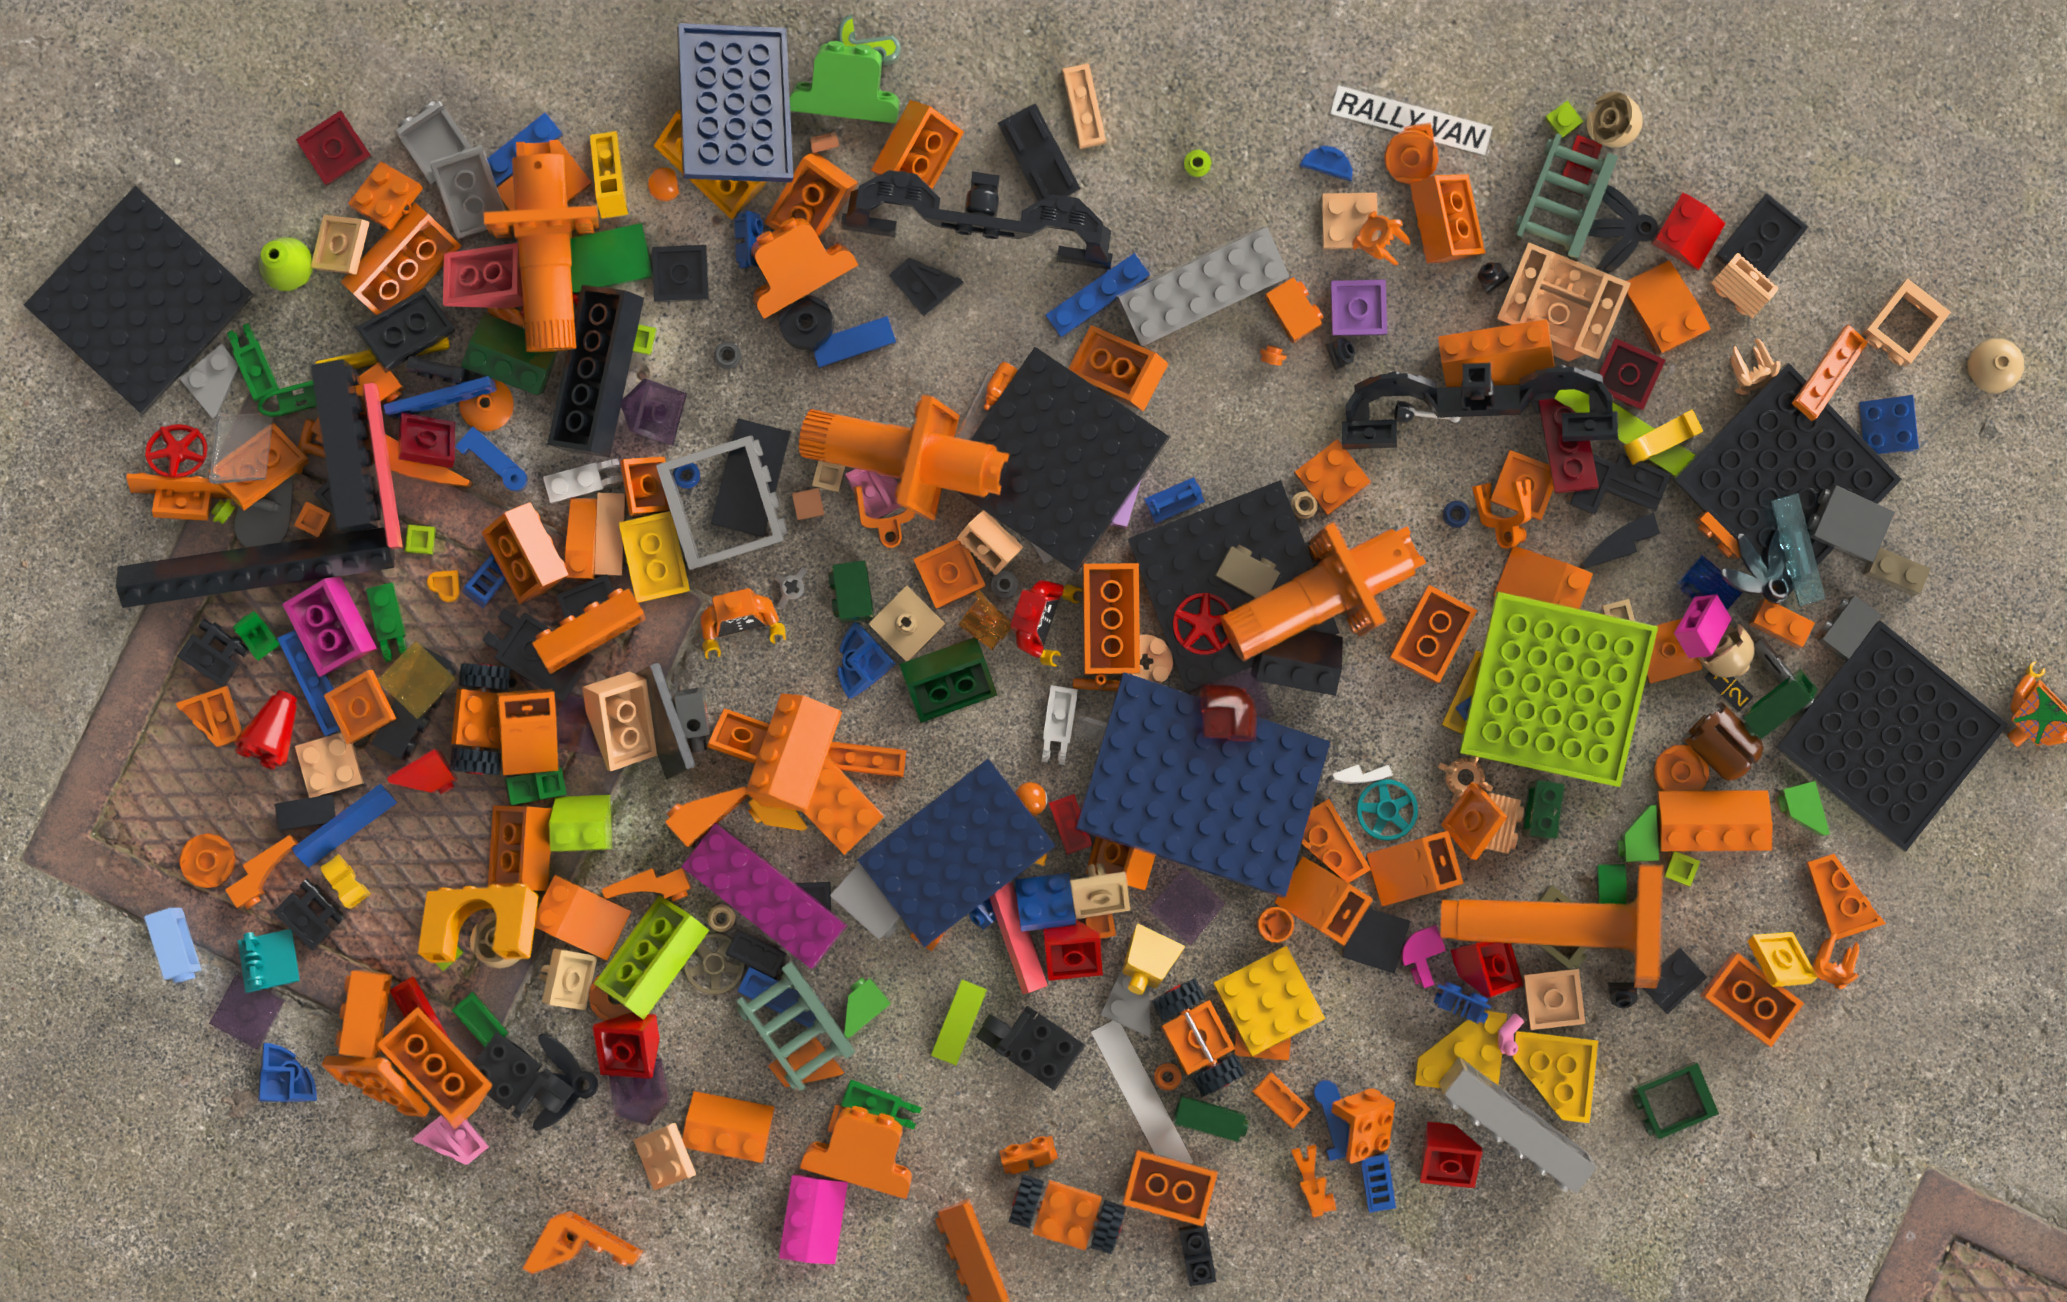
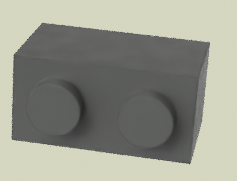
M1857 596L1849 597V599L1843 598L1835 609L1838 614L1832 621L1828 619L1819 630L1821 637L1818 639V642L1842 660H1847L1852 656L1881 617V614Z

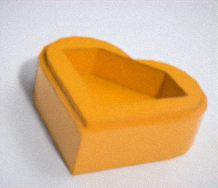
M437 571L431 573L427 578L428 588L438 593L440 599L444 602H455L460 596L459 571Z

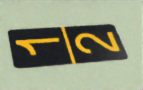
M1708 672L1704 677L1737 711H1740L1753 698V695L1734 677L1722 678L1713 675L1711 672Z

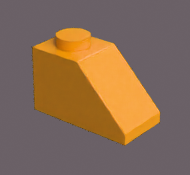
M754 799L748 802L752 807L748 812L757 824L762 821L764 825L805 831L809 828L796 810L764 807Z

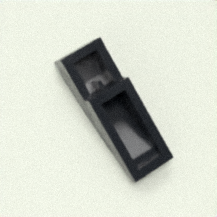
M1654 513L1626 524L1601 541L1580 564L1581 569L1590 568L1636 553L1635 542L1660 534Z

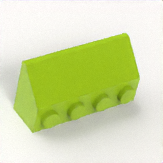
M659 895L594 984L644 1020L702 942L709 929L690 914Z

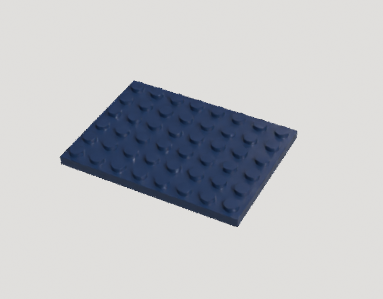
M1124 672L1121 675L1075 829L1284 898L1290 884L1331 741Z

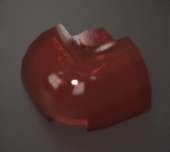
M1202 684L1201 712H1203V737L1228 738V741L1255 742L1257 712L1252 697L1244 689L1232 685Z

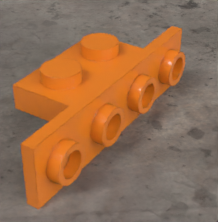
M127 473L126 477L131 493L155 494L152 507L154 518L208 521L212 498L232 499L214 479L200 476L168 478L147 473Z

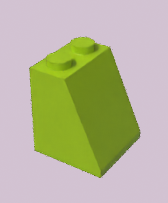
M611 795L555 797L549 823L550 851L613 850Z

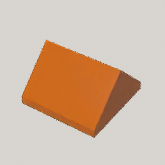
M665 456L620 460L629 514L633 518L670 511L656 465L666 462Z
M724 708L707 747L756 764L770 724Z

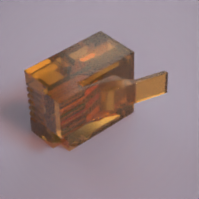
M978 590L975 593L978 600L971 606L958 625L993 650L1011 631V619L997 610L983 593Z

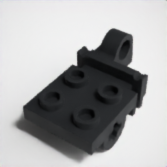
M1027 1005L1012 1028L992 1014H989L976 1038L1006 1058L1012 1053L1008 1060L1054 1091L1085 1047L1084 1043L1043 1015L1038 1014L1034 1019L1038 1012Z
M498 1032L495 1033L473 1063L480 1073L492 1084L491 1089L486 1095L506 1110H509L512 1105L515 1106L511 1115L517 1119L521 1117L534 1098L549 1110L559 1112L574 1091L572 1087L550 1072L548 1068L540 1073L538 1070L542 1066L541 1063L535 1061L525 1050L512 1041L507 1040Z

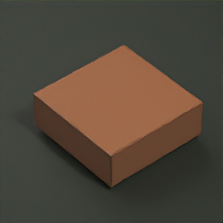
M836 132L814 136L810 139L813 153L839 147Z
M819 488L792 493L798 521L825 515Z

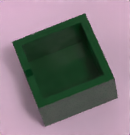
M866 561L832 565L833 572H828L831 590H836L837 599H832L835 618L839 617L842 623L874 619Z

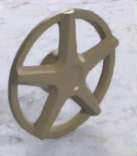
M708 933L703 940L721 938L724 939V942L716 952H711L701 942L696 949L702 956L703 962L689 969L687 960L684 965V972L690 984L698 991L710 995L723 994L733 989L740 982L745 971V964L740 962V966L725 960V952L732 940L731 937L721 933ZM722 972L738 974L729 986L720 989V975ZM708 973L712 990L701 987L692 977Z

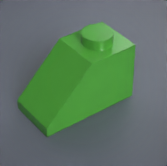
M1815 781L1778 790L1780 796L1777 797V803L1781 813L1785 812L1787 818L1819 836L1830 834Z
M1656 805L1646 806L1621 834V840H1617L1618 857H1622V862L1659 860Z
M862 977L850 987L853 992L848 995L844 1032L847 1039L891 1004L871 978L865 981Z

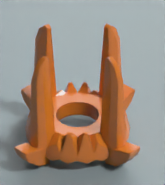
M1373 211L1368 214V220L1362 225L1358 236L1353 239L1352 247L1353 250L1360 247L1372 257L1377 259L1384 258L1396 266L1398 262L1384 247H1386V244H1391L1390 240L1395 239L1393 234L1406 245H1410V239L1399 228L1402 226L1401 220H1389L1386 216L1377 215V212ZM1380 230L1382 232L1381 236L1377 240L1372 241L1374 232Z
M1834 933L1822 943L1812 968L1818 978L1835 985L1834 988L1843 989L1859 976L1857 973H1853L1859 953V944L1855 942L1852 950L1851 947H1848L1842 963L1838 966L1836 961L1833 964L1829 963L1837 936Z

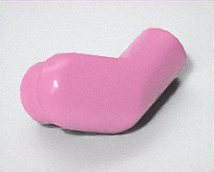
M1515 1013L1498 1031V1048L1503 1054L1513 1056L1518 1051L1517 1043L1514 1042V1033L1524 1023L1522 1018Z

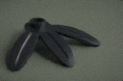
M1610 185L1607 186L1602 200L1623 220L1614 218L1594 220L1588 236L1598 238L1624 237L1605 254L1597 267V270L1607 274L1617 269L1630 257L1638 246L1639 241H1650L1658 233L1657 221L1650 215H1639L1631 201L1623 193ZM1642 223L1649 225V232L1642 231Z
M1782 527L1775 529L1767 549L1766 566L1749 539L1744 534L1738 533L1736 539L1740 556L1746 568L1754 577L1737 570L1725 568L1721 569L1722 578L1739 591L1763 594L1770 603H1782L1786 600L1789 592L1787 582L1781 578L1786 557L1785 530Z
M544 1033L538 1037L540 1045L552 1062L565 1073V1075L553 1074L572 1087L574 1091L559 1112H553L545 1108L538 1115L533 1123L535 1131L545 1129L560 1121L572 1110L579 1098L587 1099L593 1097L599 1086L597 1077L592 1072L581 1071L572 1053L561 1042ZM584 1080H588L589 1082V1088L587 1090L583 1088Z

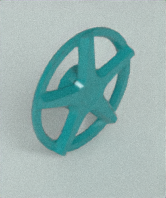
M1391 779L1378 780L1367 786L1359 796L1356 806L1357 818L1363 830L1373 838L1383 841L1396 840L1409 833L1415 825L1418 817L1417 800L1413 792L1405 784ZM1387 784L1399 786L1407 792V795L1392 800ZM1379 785L1380 801L1378 803H1363L1367 793ZM1412 802L1413 817L1408 825L1400 816L1399 810ZM1362 811L1377 815L1373 831L1365 824ZM1389 821L1403 830L1393 836L1380 835Z

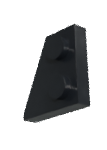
M908 258L889 274V278L924 318L964 284L962 279L943 273L936 268L926 266L912 258Z

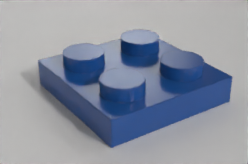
M1069 873L1015 879L1021 932L1076 925Z

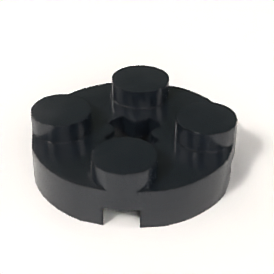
M805 296V298H800L782 309L779 316L780 331L790 346L799 350L816 351L831 337L834 329V318L826 302L815 296ZM809 317L812 318L811 322L813 325L802 328L800 321L802 319L807 320Z

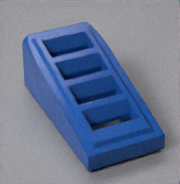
M493 554L482 564L462 591L464 595L483 609L506 582L500 567L494 562L495 557ZM490 567L501 577L499 579L496 578L487 569ZM483 576L493 584L492 588L480 580V578ZM476 585L478 588L484 591L486 595L484 596L483 594H481L474 588V586Z
M1378 1154L1361 1160L1360 1166L1369 1213L1396 1208L1388 1154ZM1383 1165V1169L1368 1171V1166ZM1372 1176H1385V1180L1370 1182L1369 1179ZM1384 1185L1387 1187L1385 1191L1374 1193L1371 1191L1372 1187ZM1384 1196L1389 1198L1387 1202L1373 1204V1198Z

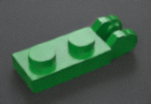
M247 323L243 325V331L250 344L241 348L237 334L233 330L228 331L227 334L234 349L233 354L255 402H258L268 392L280 388L260 342L257 341L250 324Z
M391 582L367 588L366 592L373 622L385 662L392 661V652L388 640L396 638L398 651L402 659L409 657L405 640L406 631L394 583Z
M852 1079L849 1081L841 1106L846 1108H852L853 1106L865 1108L868 1113L874 1115H890L901 1126L913 1130L916 1123L906 1118L897 1117L898 1108L900 1106L913 1113H920L922 1109L918 1105L902 1100L899 1096Z

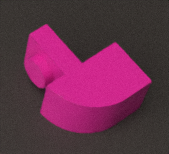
M1432 925L1412 933L1405 940L1400 954L1403 966L1413 963L1414 968L1410 969L1415 984L1420 983L1422 988L1435 985L1425 958L1446 951L1437 925Z

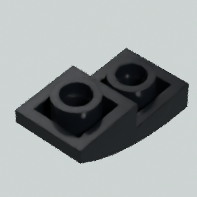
M333 795L274 804L278 832L324 825L336 816Z
M1204 1223V1226L1191 1225L1180 1227L1179 1232L1189 1286L1217 1282L1206 1223Z

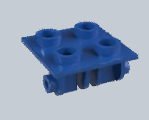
M1914 395L1859 402L1863 439L1877 454L1900 451L1911 452L1919 449Z
M1447 981L1445 986L1438 984L1439 988L1444 989L1443 994L1437 992L1433 1002L1438 1004V1008L1451 1012L1457 997L1459 999L1453 1014H1456L1461 1001L1464 1000L1466 1003L1460 1017H1464L1468 1005L1471 1003L1466 1019L1476 1024H1479V1022L1485 1024L1489 1014L1484 1012L1486 1007L1492 1008L1491 1005L1487 1004L1488 998L1472 992L1470 997L1461 993L1462 987Z

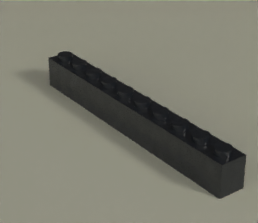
M385 527L118 566L115 587L122 608L391 569L395 566V549L387 546Z

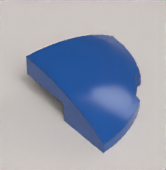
M854 622L846 632L840 645L839 652L843 653L842 667L839 666L837 668L841 686L849 699L866 690L896 665L878 642L858 622Z
M263 1043L258 1101H317L315 1082L308 1067L303 1068L295 1060L296 1055L288 1049L275 1044Z

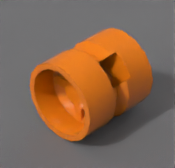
M1269 907L1259 914L1256 928L1263 939L1269 942H1282L1291 936L1294 929V921L1292 915L1286 909Z

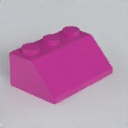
M341 576L323 579L282 604L319 677L349 665L377 649Z
M795 1173L792 1175L779 1254L780 1259L805 1263H836L848 1182Z

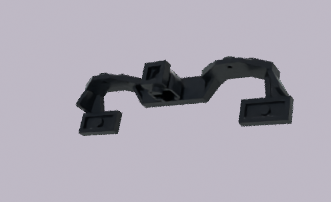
M889 170L860 185L859 189L851 191L847 214L843 213L841 220L842 230L896 238L897 221L870 217L871 210L887 203L912 207L923 220L936 227L952 229L961 235L979 233L983 234L982 236L987 239H998L999 237L1022 239L1033 236L1047 227L1075 231L1086 243V249L1059 246L1057 262L1110 270L1113 253H1108L1111 230L1105 227L1098 216L1079 198L1052 194L1022 210L1020 221L996 218L999 206L998 189L1000 175L972 172L971 189L967 192L965 213L939 209L940 197L917 174Z
M1491 363L1463 364L1461 387L1437 388L1436 381L1423 376L1393 371L1388 374L1369 377L1354 385V393L1345 405L1347 421H1342V449L1397 448V419L1370 420L1369 403L1387 396L1415 397L1423 400L1438 418L1521 415L1531 400L1545 391L1578 390L1589 395L1590 412L1562 413L1563 442L1618 440V413L1613 411L1612 395L1603 384V376L1587 369L1557 365L1553 368L1534 371L1520 378L1519 385L1494 386L1493 379L1491 378Z

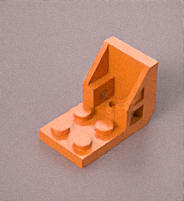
M573 1211L558 1214L549 1220L523 1269L534 1274L572 1259L576 1254H579L586 1240L589 1241L588 1246L600 1253L606 1250L613 1254L612 1259L623 1266L628 1264L634 1265L639 1260L643 1250ZM568 1233L574 1236V1241L568 1239Z

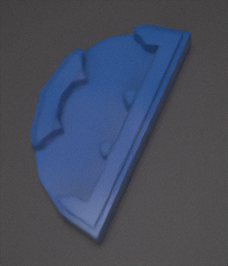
M1320 146L1313 149L1304 156L1299 165L1302 168L1349 182L1352 181L1353 169L1350 161L1341 150L1335 147Z

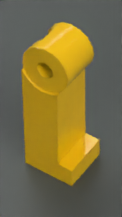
M1692 409L1626 444L1623 448L1631 464L1634 465L1702 433L1703 429Z

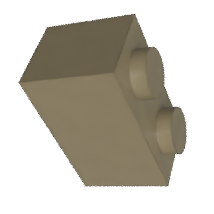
M1237 545L1236 548L1229 547L1214 576L1254 598L1270 592L1280 572L1275 570L1277 565L1265 558H1262L1261 561L1252 558V551L1241 545Z
M1880 547L1874 562L1867 563L1863 575L1915 596L1921 594L1931 568Z

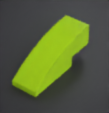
M961 980L931 1056L955 1066L957 1065L987 989L966 980Z

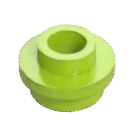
M1202 150L1189 152L1184 160L1186 172L1193 177L1206 175L1211 168L1210 156ZM1197 158L1203 162V165L1198 168L1193 165V160Z
M229 498L225 502L220 499L211 511L215 515L212 521L224 524L231 515L235 506L231 504Z

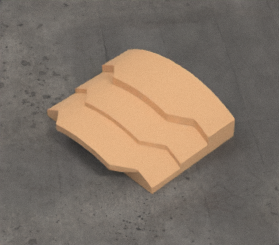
M1528 242L1497 319L1511 325L1547 319L1553 356L1568 362L1584 355L1599 359L1631 283Z

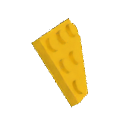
M1484 1010V1012L1489 1014L1485 1024L1481 1022L1476 1024L1467 1019L1417 1058L1414 1085L1441 1088L1439 1081L1458 1057H1461L1499 1085L1502 1052L1498 1048V1031L1505 1024L1507 1013Z
M1516 1031L1514 1042L1517 1043L1518 1051L1512 1056V1059L1561 1120L1590 1123L1598 1040Z

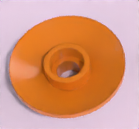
M492 379L495 381L497 391L459 402L460 413L469 426H473L479 431L487 432L497 430L508 422L513 413L514 400L511 391L503 382ZM484 398L490 400V405L487 408H482L480 405L481 400Z

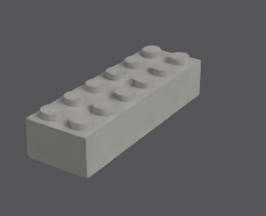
M1261 226L1115 295L1137 345L1142 347L1290 276L1268 228Z
M1461 1057L1457 1058L1439 1081L1442 1089L1441 1094L1445 1097L1444 1101L1456 1110L1458 1107H1461L1467 1113L1466 1117L1477 1126L1481 1123L1489 1129L1488 1133L1501 1143L1504 1139L1511 1146L1510 1150L1521 1159L1525 1156L1533 1162L1532 1166L1543 1175H1546L1548 1172L1555 1179L1554 1183L1567 1192L1571 1189L1577 1194L1597 1167L1587 1151Z

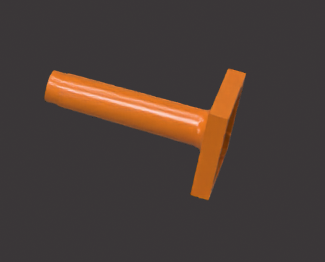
M1640 865L1637 879V898L1630 904L1477 899L1442 900L1441 938L1463 941L1627 949L1635 956L1634 988H1657L1660 963L1662 866Z

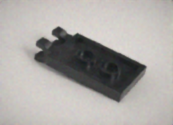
M503 608L498 618L511 628L503 640L488 631L483 638L484 643L498 651L494 657L497 661L541 689L552 688L554 697L564 703L594 659V656L587 653L550 674L532 644L536 641V635L550 628L525 612L519 619Z

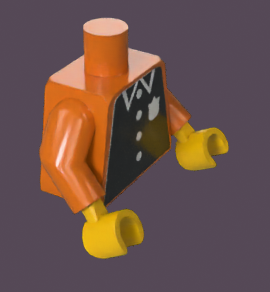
M748 588L714 596L711 606L700 617L703 639H705L702 643V648L706 659H709L708 652L711 650H716L718 657L721 655L718 642L714 639L716 637L770 625L769 638L771 643L775 644L776 634L782 635L783 640H786L785 626L778 622L779 618L770 598L757 595Z

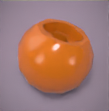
M660 167L650 175L648 190L655 199L671 201L680 193L675 170L668 167Z
M1027 782L1016 789L1015 793L1033 816L1042 813L1046 808L1048 801L1047 793L1038 783Z

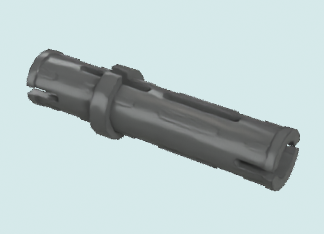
M1763 636L1754 642V652L1764 663L1765 666L1763 668L1767 672L1770 671L1779 683L1793 674L1782 661L1784 659L1782 655H1777ZM1813 699L1810 703H1808L1800 710L1803 711L1804 709L1809 707L1815 701V699Z

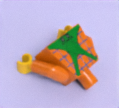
M2032 662L2027 666L2025 670L2026 675L2023 676L2014 690L2010 708L2013 712L2011 720L2017 726L2007 734V737L2017 747L2028 738L2037 746L2067 743V706L2039 679L2045 674V668L2041 669L2039 674H2035L2032 667L2036 662Z

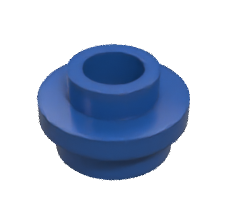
M694 463L674 468L673 470L676 484L681 488H692L700 480V470ZM686 470L692 473V477L689 480L682 479V473Z

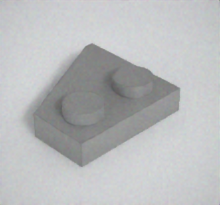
M221 344L179 379L212 419L215 420L220 414L221 405L225 397L228 396L231 383L236 378L240 368L236 359Z
M1122 966L1100 1015L1149 1037V986H1146L1142 995L1131 992L1128 989V985L1132 978L1122 972Z

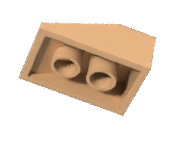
M626 672L582 687L586 714L608 771L657 756L646 678L632 672Z

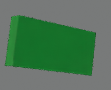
M474 991L452 1009L454 1014L484 1048L496 1032L503 1037L509 1034L508 1030Z

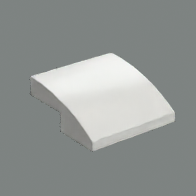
M1358 764L1332 774L1329 778L1333 782L1357 784L1392 776L1389 765L1362 774Z

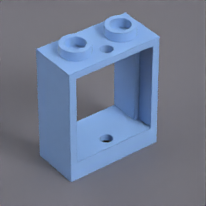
M168 908L144 916L164 980L173 979V983H180L195 978L194 973L201 971V967L183 909Z

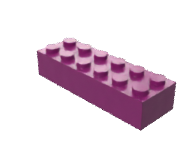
M715 823L682 865V868L810 969L816 968L848 927L847 923L721 824Z

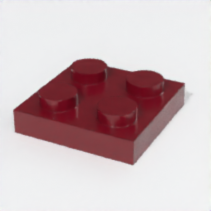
M342 110L295 139L326 186L372 157Z
M401 412L399 419L398 459L453 468L455 462V422Z

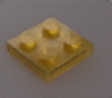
M415 641L377 681L412 715L419 719L457 679L423 646Z

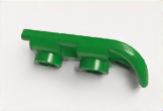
M313 380L268 392L259 400L258 411L268 417H279L317 407ZM303 388L304 393L293 395L292 391ZM276 395L280 411H265L262 406L268 398ZM307 401L305 405L296 406V402Z

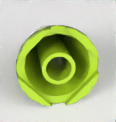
M277 238L268 242L262 248L258 262L260 275L265 283L278 291L290 292L303 286L308 282L313 272V268L310 267L312 256L309 249L295 238Z

